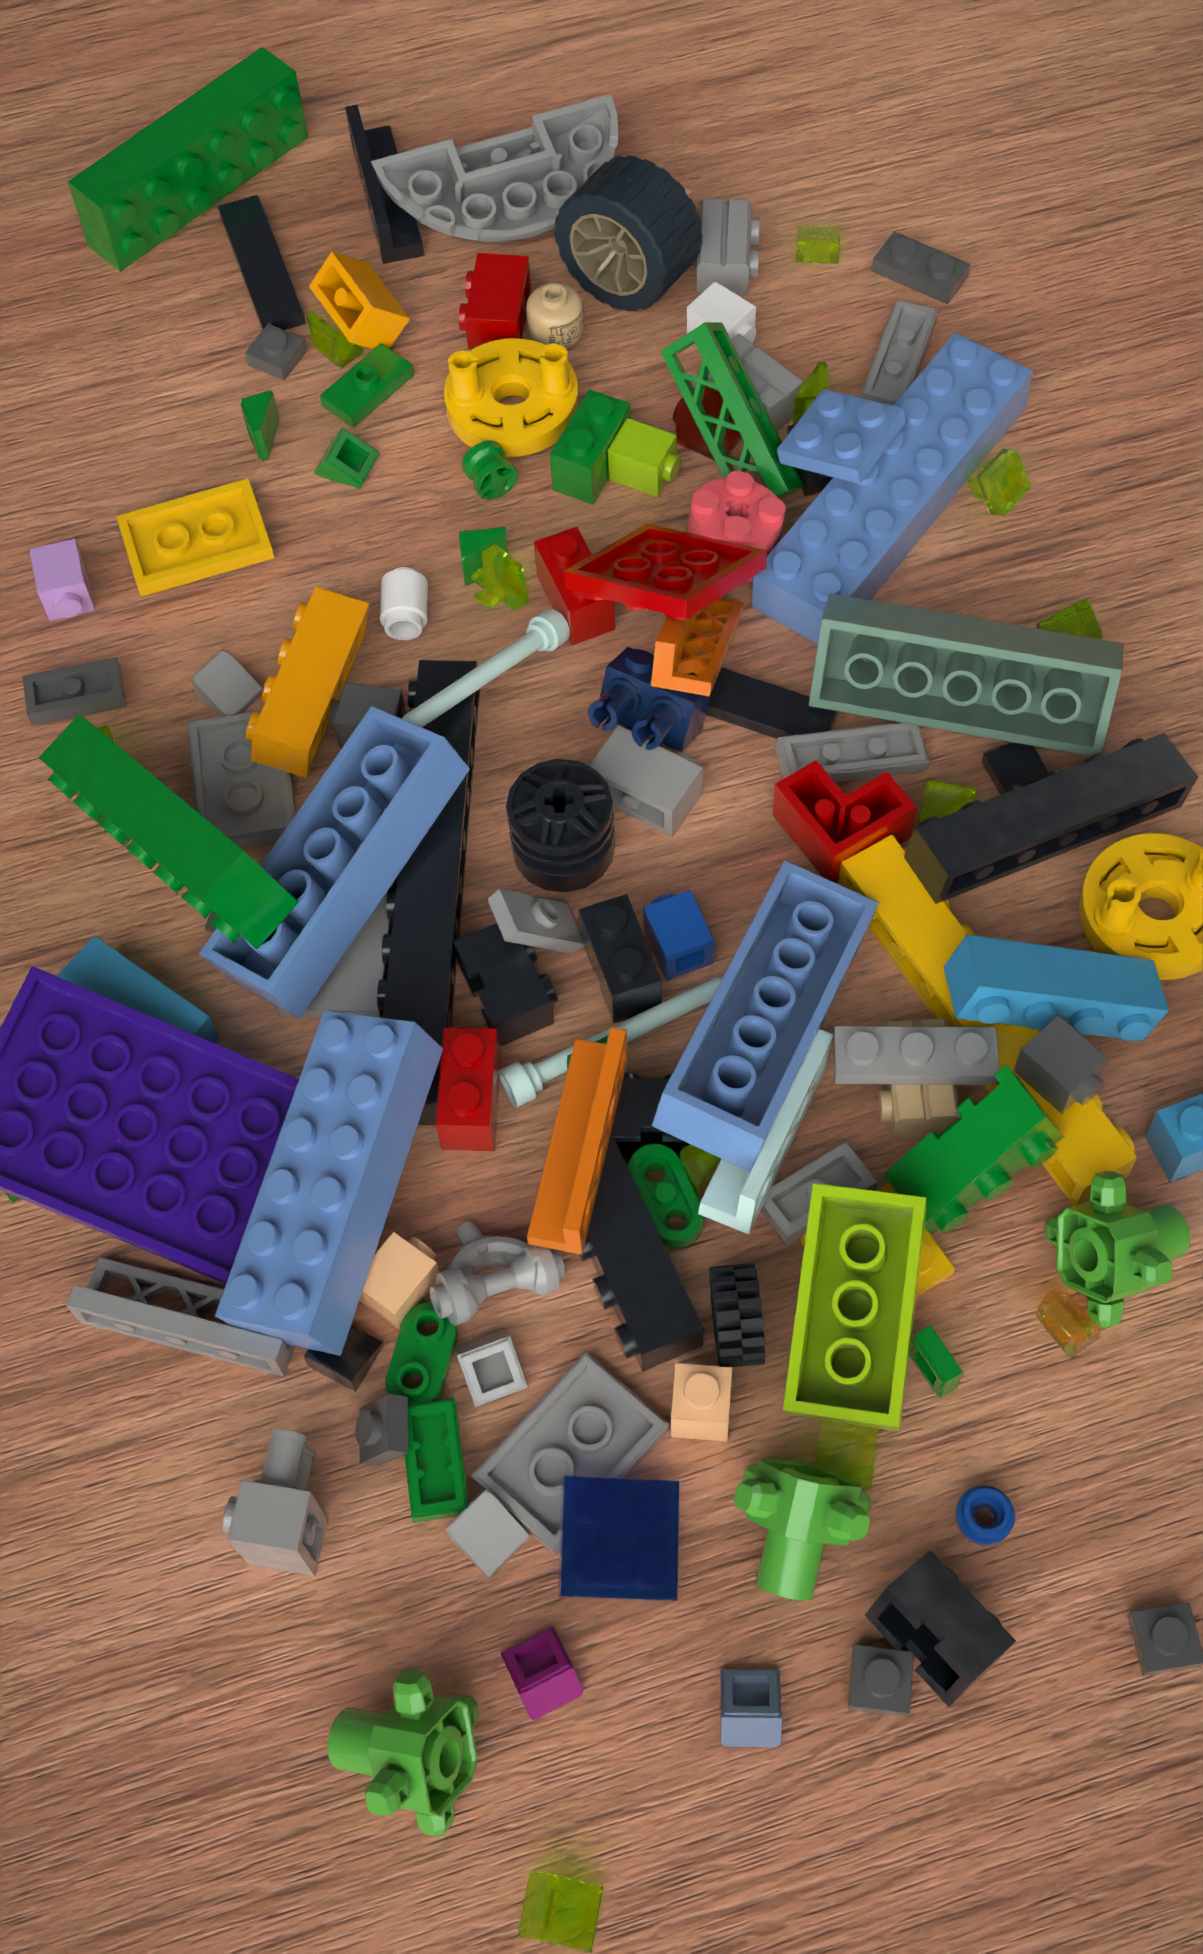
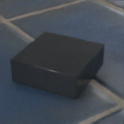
M1012 742L983 754L982 763L999 794L1013 785L1021 784L1026 786L1039 781L1049 773L1034 746Z

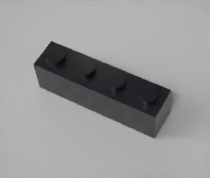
M612 1138L608 1143L583 1254H579L583 1262L592 1259L599 1274L598 1277L592 1279L599 1301L604 1310L613 1307L621 1325L614 1327L621 1350L626 1359L635 1356L643 1372L703 1346V1327L615 1139Z

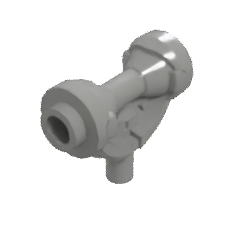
M466 1222L457 1230V1235L463 1246L459 1248L458 1254L448 1269L436 1274V1285L430 1287V1297L440 1319L447 1317L450 1323L456 1326L469 1321L475 1316L478 1306L489 1296L513 1288L530 1290L533 1294L539 1295L556 1292L559 1289V1279L565 1276L564 1263L558 1250L530 1245L510 1237L498 1235L483 1237L474 1222ZM487 1266L490 1268L506 1266V1268L482 1276L477 1275Z

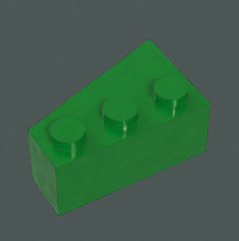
M1006 1064L993 1075L1000 1084L978 1104L973 1098H967L956 1108L962 1116L939 1134L936 1131H931L884 1173V1176L897 1194L926 1197L925 1229L932 1234L939 1229L942 1233H946L959 1226L969 1216L967 1212L969 1207L983 1197L988 1201L1001 1195L1013 1184L1011 1176L1028 1164L1031 1168H1034L1047 1161L1058 1150L1055 1144L1064 1138L1026 1086Z

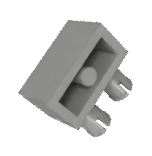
M272 1429L261 1479L254 1480V1482L241 1481L238 1497L231 1496L227 1502L223 1518V1531L228 1533V1541L249 1565L315 1576L328 1521L310 1491H306L312 1462L315 1460L316 1453L304 1447L307 1442L305 1435L285 1429Z

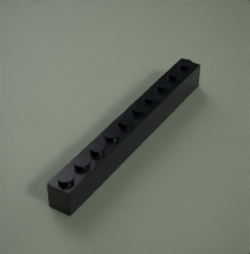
M419 660L417 679H410L408 684L409 708L415 709L475 669L477 661ZM480 689L423 727L445 737L470 770L398 874L396 889H388L386 900L387 919H393L392 934H384L382 939L383 964H388L387 979H379L378 1010H384L383 1018L415 1022L441 1047L443 1045L444 1027L452 1028L457 972V959L453 941L460 937ZM442 1053L418 1125H436Z

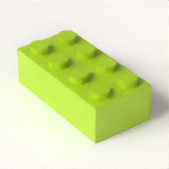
M812 1184L783 1411L787 1415L901 1431L927 1212L926 1197Z

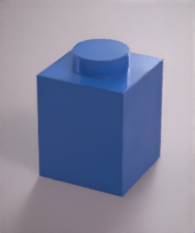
M691 890L677 895L665 894L659 896L650 905L643 907V930L666 981L713 964L714 939Z

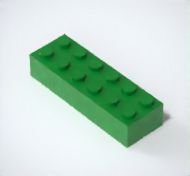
M261 47L67 181L88 247L121 272L307 139L308 133L296 71L264 47Z
M78 714L39 756V759L54 771L48 778L54 786L69 799L78 792L79 795L73 802L121 845L126 846V849L151 870L159 863L160 865L153 873L177 894L185 886L188 890L181 898L205 919L212 911L215 912L217 915L210 923L233 943L242 936L253 947L258 949L299 903L244 850L82 715Z

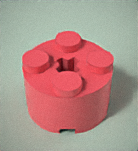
M733 471L726 478L710 481L693 493L686 532L767 550L768 556L779 543L786 507L783 501L778 499L772 491L754 482L750 474L742 471ZM753 577L747 583L753 582Z

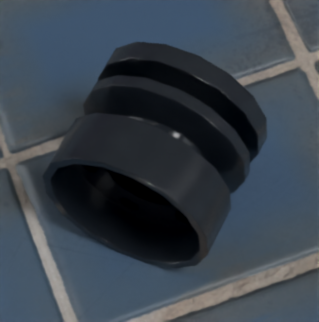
M553 759L537 763L519 775L509 789L506 804L511 847L517 869L528 882L544 890L566 893L584 889L600 879L611 865L615 849L613 799L608 783L595 769L579 761Z

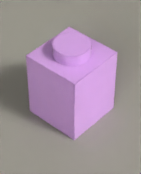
M75 539L29 549L37 593L49 621L70 618L95 610L87 568Z

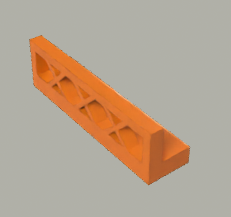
M721 598L719 601L713 602L695 613L690 619L678 621L666 617L655 642L651 686L710 696L741 619L744 602ZM711 632V633H713V634L704 635V634H702V633ZM698 652H703V653H704L703 655H698V656L694 655V653H698ZM688 673H695L698 676L689 675Z
M611 1027L607 1044L575 1039L527 1235L528 1244L583 1254L628 1061L626 1029Z

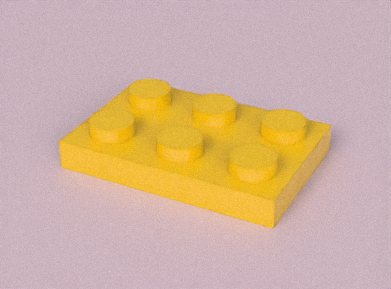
M248 478L116 516L141 597L275 558Z

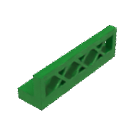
M705 322L660 351L723 478H726L730 472L735 471L732 465L734 464L738 466L737 471L746 472L749 469L760 473L767 488L778 498L790 496L804 488L795 467L780 464L777 449L782 441L722 322ZM694 343L703 358L698 376L687 373L677 355ZM709 372H710V374H711L713 380H709V379H708ZM691 381H692V382H696V387H695V389H694V387H693ZM706 386L718 389L723 398L719 417L707 414L702 405ZM730 414L734 422L728 420ZM712 423L717 424L716 431H715V429H714ZM726 427L739 431L744 440L740 459L727 455L722 445ZM750 456H752L755 464L749 462Z

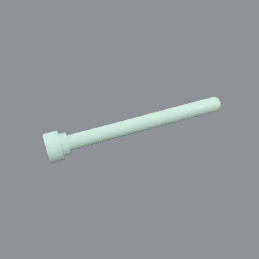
M554 609L544 610L530 620L526 635L404 715L402 719L423 728L536 650L548 652L555 650L569 639L570 629L566 619Z
M714 977L613 1027L626 1029L627 1042H630L710 1003L722 978ZM610 1028L586 1040L595 1042L609 1035ZM574 1046L535 1065H532L531 1062L521 1065L517 1061L498 1070L500 1082L512 1105L518 1108L535 1100V1093L543 1090V1083L566 1073L567 1055L572 1053Z

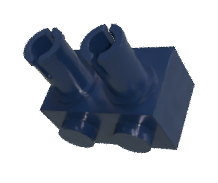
M627 647L606 666L600 698L593 702L588 709L590 722L594 727L598 728L606 719L607 721L602 726L603 731L611 730L616 725L632 731V737L640 747L651 738L646 745L647 750L655 749L660 744H664L683 752L702 731L710 696L651 686L654 656L645 650ZM688 673L689 675L698 676L695 673Z

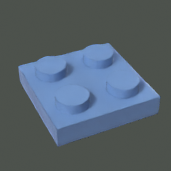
M823 389L778 447L777 453L780 464L861 484L905 424L904 408Z

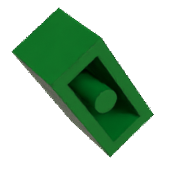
M589 389L550 453L553 491L592 505L594 504L609 479L608 449L627 418L631 419V403Z

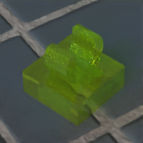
M1002 449L990 462L982 465L983 470L976 478L968 480L973 496L979 499L984 498L989 513L1005 516L1031 488L1018 451L1012 449Z
M497 544L481 552L483 568L478 569L472 574V580L485 589L474 595L475 600L485 608L493 607L502 601L513 611L528 604L523 565Z

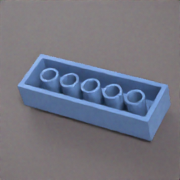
M371 706L260 865L299 903L258 949L253 947L242 936L233 943L216 929L199 955L231 982L300 1019L470 768L445 737Z
M784 860L662 1093L652 1126L751 1172L818 1030L821 1028L857 954L879 902Z
M323 1011L215 1314L216 1317L233 1327L282 1339L288 1345L341 1356L443 1050L415 1022Z

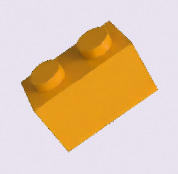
M331 251L309 285L350 343L371 349L376 348L381 343L390 349L410 320V317L369 263Z

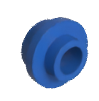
M977 1486L971 1488L963 1494L956 1508L957 1525L961 1533L973 1543L984 1546L1000 1543L1009 1535L1014 1525L1015 1512L1011 1501L1002 1491L994 1487ZM978 1508L989 1509L994 1515V1524L990 1526L980 1525L974 1517V1511Z

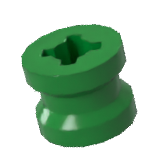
M492 440L483 441L473 446L465 454L461 463L462 470L466 476L474 480V488L478 495L487 500L505 495L516 484L518 478V471L509 460H505V451L501 445Z

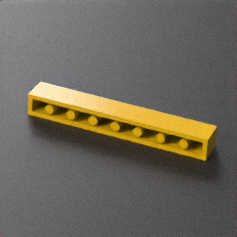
M890 835L842 861L838 884L879 902L868 928L935 1019L944 1018L948 1022V1027H996L999 1070L1006 1064L1064 1136L1063 1139L1055 1144L1058 1147L1057 1152L1042 1164L1071 1204L1075 1206L1090 1200L1091 1184L1095 1173L1114 1171L1122 1174L1124 1179L1127 1178L1137 1159L1134 1144L1127 1132L1119 1126L1114 1127L1104 1114L1102 1102L1097 1094L1083 1106L1076 1101L1061 1114L1014 1072L1021 1048L1037 1035L1041 1029L1000 1023L988 1024L955 1017L943 967L966 935H976L967 924L961 925L950 911L948 899L935 904L905 860L904 855L907 848L903 849L895 837ZM997 1082V1085L984 1086L989 1092H992L1000 1083Z

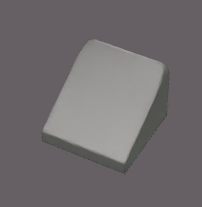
M224 649L192 677V684L197 698L222 717L241 714L263 693V688Z
M500 1329L454 1348L475 1407L528 1388L507 1329Z
M485 1489L446 1529L449 1539L488 1579L530 1538V1535L488 1489Z

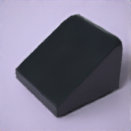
M351 1325L341 1356L308 1349L304 1359L313 1370L356 1392L383 1348L384 1343Z

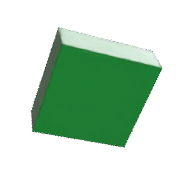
M930 1325L914 1335L909 1356L936 1396L942 1398L957 1389L963 1371Z

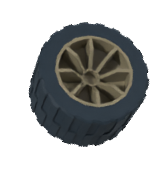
M627 155L626 157L617 156L609 162L603 163L563 203L555 220V239L559 247V254L562 261L565 262L567 270L586 292L592 294L598 301L611 305L612 308L638 311L639 309L645 310L656 303L697 259L700 253L699 247L702 245L700 229L702 226L692 199L688 197L683 186L669 172L659 168L655 163L647 159L642 160L636 156Z

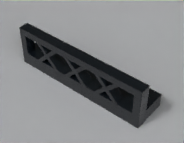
M358 105L346 106L351 145L383 264L424 256L423 243L416 218L407 213L403 208H400L385 192L377 179L375 169L371 163L373 160L398 154L390 125L364 130Z

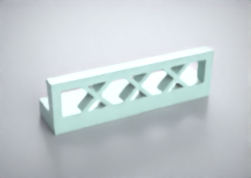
M821 1029L818 1030L751 1172L721 1159L700 1202L699 1215L746 1234L750 1233L826 1071L834 1034Z

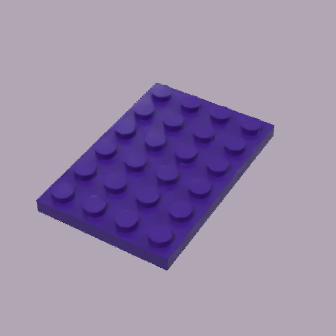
M31 966L0 1028V1190L226 1284L299 1079Z

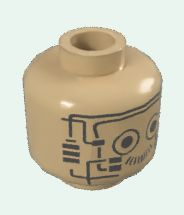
M548 283L538 287L531 293L527 299L526 313L528 332L532 340L545 345L559 344L565 348L571 347L579 341L584 331L583 301L579 293L571 286L562 283Z

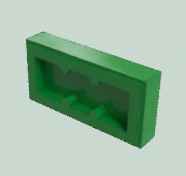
M380 343L320 395L321 404L328 411L354 428L414 376L413 365Z
M451 1398L408 1405L409 1453L404 1456L413 1523L459 1516L469 1506L456 1400Z

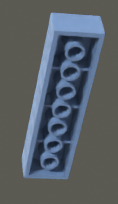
M955 332L894 404V406L904 408L906 422L861 484L833 477L767 556V568L753 576L752 608L818 644L821 621L830 593L872 600L1024 411L1033 371Z

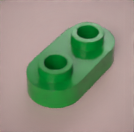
M649 1144L639 1148L630 1158L628 1169L664 1246L672 1249L690 1246L699 1238L702 1232L703 1216L698 1214L700 1202L678 1155L671 1148L661 1144ZM651 1171H659L664 1174L665 1178L658 1183H652L646 1179V1175ZM672 1217H680L686 1222V1225L681 1229L675 1230L668 1227L666 1223Z
M430 1302L415 1306L404 1317L386 1376L387 1393L407 1396L408 1405L441 1399L455 1352L454 1348L458 1341L457 1325H452L447 1317L440 1319L435 1312L433 1304ZM426 1322H434L439 1326L437 1332L431 1336L421 1335L419 1329ZM409 1375H421L423 1377L422 1384L416 1389L404 1387V1381Z

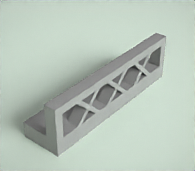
M101 1257L98 1259L88 1287L74 1285L66 1304L80 1323L285 1377L295 1346L285 1344L282 1339L200 1318L199 1314L220 1303L224 1289ZM109 1275L130 1280L136 1295L127 1299L104 1293L103 1290ZM139 1283L146 1284L151 1287L142 1291ZM167 1291L181 1294L187 1308L176 1312L149 1305L148 1301ZM189 1296L203 1300L193 1304Z

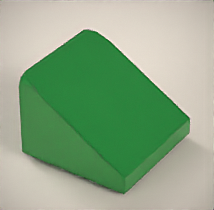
M265 391L243 398L240 403L247 432L258 458L262 461L269 459L279 424V415L272 391Z
M342 427L327 447L314 474L360 489L380 452Z
M505 527L459 532L465 586L477 582L509 562Z

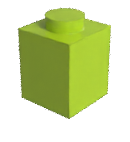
M629 418L625 420L608 449L609 481L657 498L667 481L672 483L676 479L681 466V456L677 455V435Z

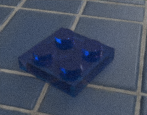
M564 1476L562 1479L558 1598L657 1602L677 1601L679 1481Z

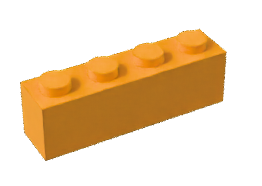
M315 586L308 604L303 602L299 604L293 622V630H296L293 639L285 638L280 648L277 664L281 667L277 676L269 674L262 693V702L265 703L261 713L254 711L247 725L245 738L252 741L251 761L301 777H308L329 726L332 703L334 700L339 701L344 684L347 682L367 633L370 603Z

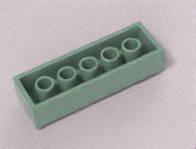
M830 593L821 621L809 706L1093 756L1102 753L1122 673L1124 643Z

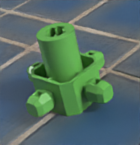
M1114 1171L1095 1173L1091 1184L1090 1202L1067 1207L1059 1216L1048 1218L1045 1222V1237L1057 1248L1056 1270L1066 1287L1087 1296L1088 1316L1091 1323L1103 1328L1119 1324L1122 1318L1125 1297L1146 1292L1152 1286L1169 1282L1172 1278L1171 1260L1184 1256L1190 1244L1188 1225L1177 1209L1172 1206L1161 1205L1143 1210L1127 1204L1126 1182L1122 1174Z
M761 1458L759 1464L749 1465L744 1470L742 1482L737 1486L734 1502L737 1508L747 1513L746 1519L767 1529L755 1581L756 1586L780 1597L802 1601L811 1600L825 1544L848 1545L849 1540H862L867 1535L872 1502L870 1496L861 1491L862 1484L824 1467L806 1462Z
M409 1669L403 1671L395 1679L393 1684L394 1705L386 1713L347 1707L338 1714L329 1733L328 1756L331 1764L338 1770L373 1776L365 1790L367 1809L372 1814L389 1816L398 1809L414 1811L420 1830L426 1835L438 1837L444 1835L451 1827L454 1820L453 1802L473 1780L478 1759L472 1729L477 1723L479 1716L477 1701L472 1696L461 1694L453 1695L450 1698L433 1696L430 1682L425 1673Z

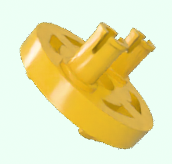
M508 338L482 344L470 351H456L448 358L450 372L444 386L448 422L454 433L471 448L483 441L492 440L501 445L506 457L526 456L540 452L557 443L579 407L577 377L574 369L568 362L567 349L562 345L553 343L545 345L528 339ZM507 396H520L526 399L516 405L499 403L501 399ZM549 412L553 414L552 416H551V415H548L547 417H545L544 419H542V420H540V421H538V422H536V423L530 424L531 422H534V421H536V420H538V419L544 417V416L547 415ZM475 418H477V419H479V420H481V421H483V422H486V423H488V424L497 425L498 427L486 425V424L481 423V422H479V421H477V420H476V421H472V420H474Z
M1148 833L1124 838L1102 851L1091 864L1079 897L1080 922L1087 939L1098 953L1153 960L1159 980L1185 978L1202 971L1203 929L1197 935L1194 933L1203 926V847L1181 837ZM1120 862L1121 864H1120L1119 866H1117V867L1109 874V876L1107 877V879H1106L1105 881H1103V882L1101 883V885H1100V882L1105 878V876L1107 875V873H1108L1117 863ZM1147 898L1161 899L1171 906L1175 917L1169 920L1153 919L1140 909L1138 903ZM1135 943L1147 946H1159V948H1148L1138 945L1136 947Z

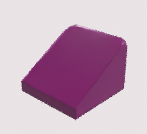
M553 1626L500 1653L525 1709L532 1720L548 1714L583 1694V1688L575 1669Z

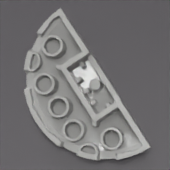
M609 94L532 116V127L459 148H455L453 140L448 139L373 160L371 163L379 183L390 198L400 208H403L407 213L419 220L420 223L438 232L480 242H506L530 238L556 228V216L559 214V209L563 203L603 163L609 162L614 158L615 148L618 145L616 107L612 95Z

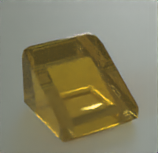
M1050 1292L1044 1296L1036 1313V1318L1068 1356L1073 1358L1099 1339L1102 1333L1095 1324L1091 1323L1090 1318L1067 1292Z

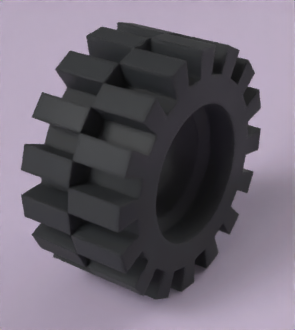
M755 1263L709 1267L710 1299L718 1365L720 1367H742L765 1364L764 1322Z

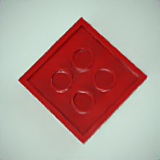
M645 524L564 571L565 589L583 593L590 600L607 599L623 603L630 610L648 609L664 613L671 620H687L709 604L719 601L722 596L731 590L746 584L750 578L766 569L767 550Z

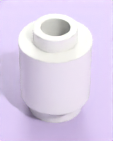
M396 568L386 573L381 579L380 622L384 626L385 633L397 640L417 638L421 635L422 628L427 623L428 581L424 575L412 568Z

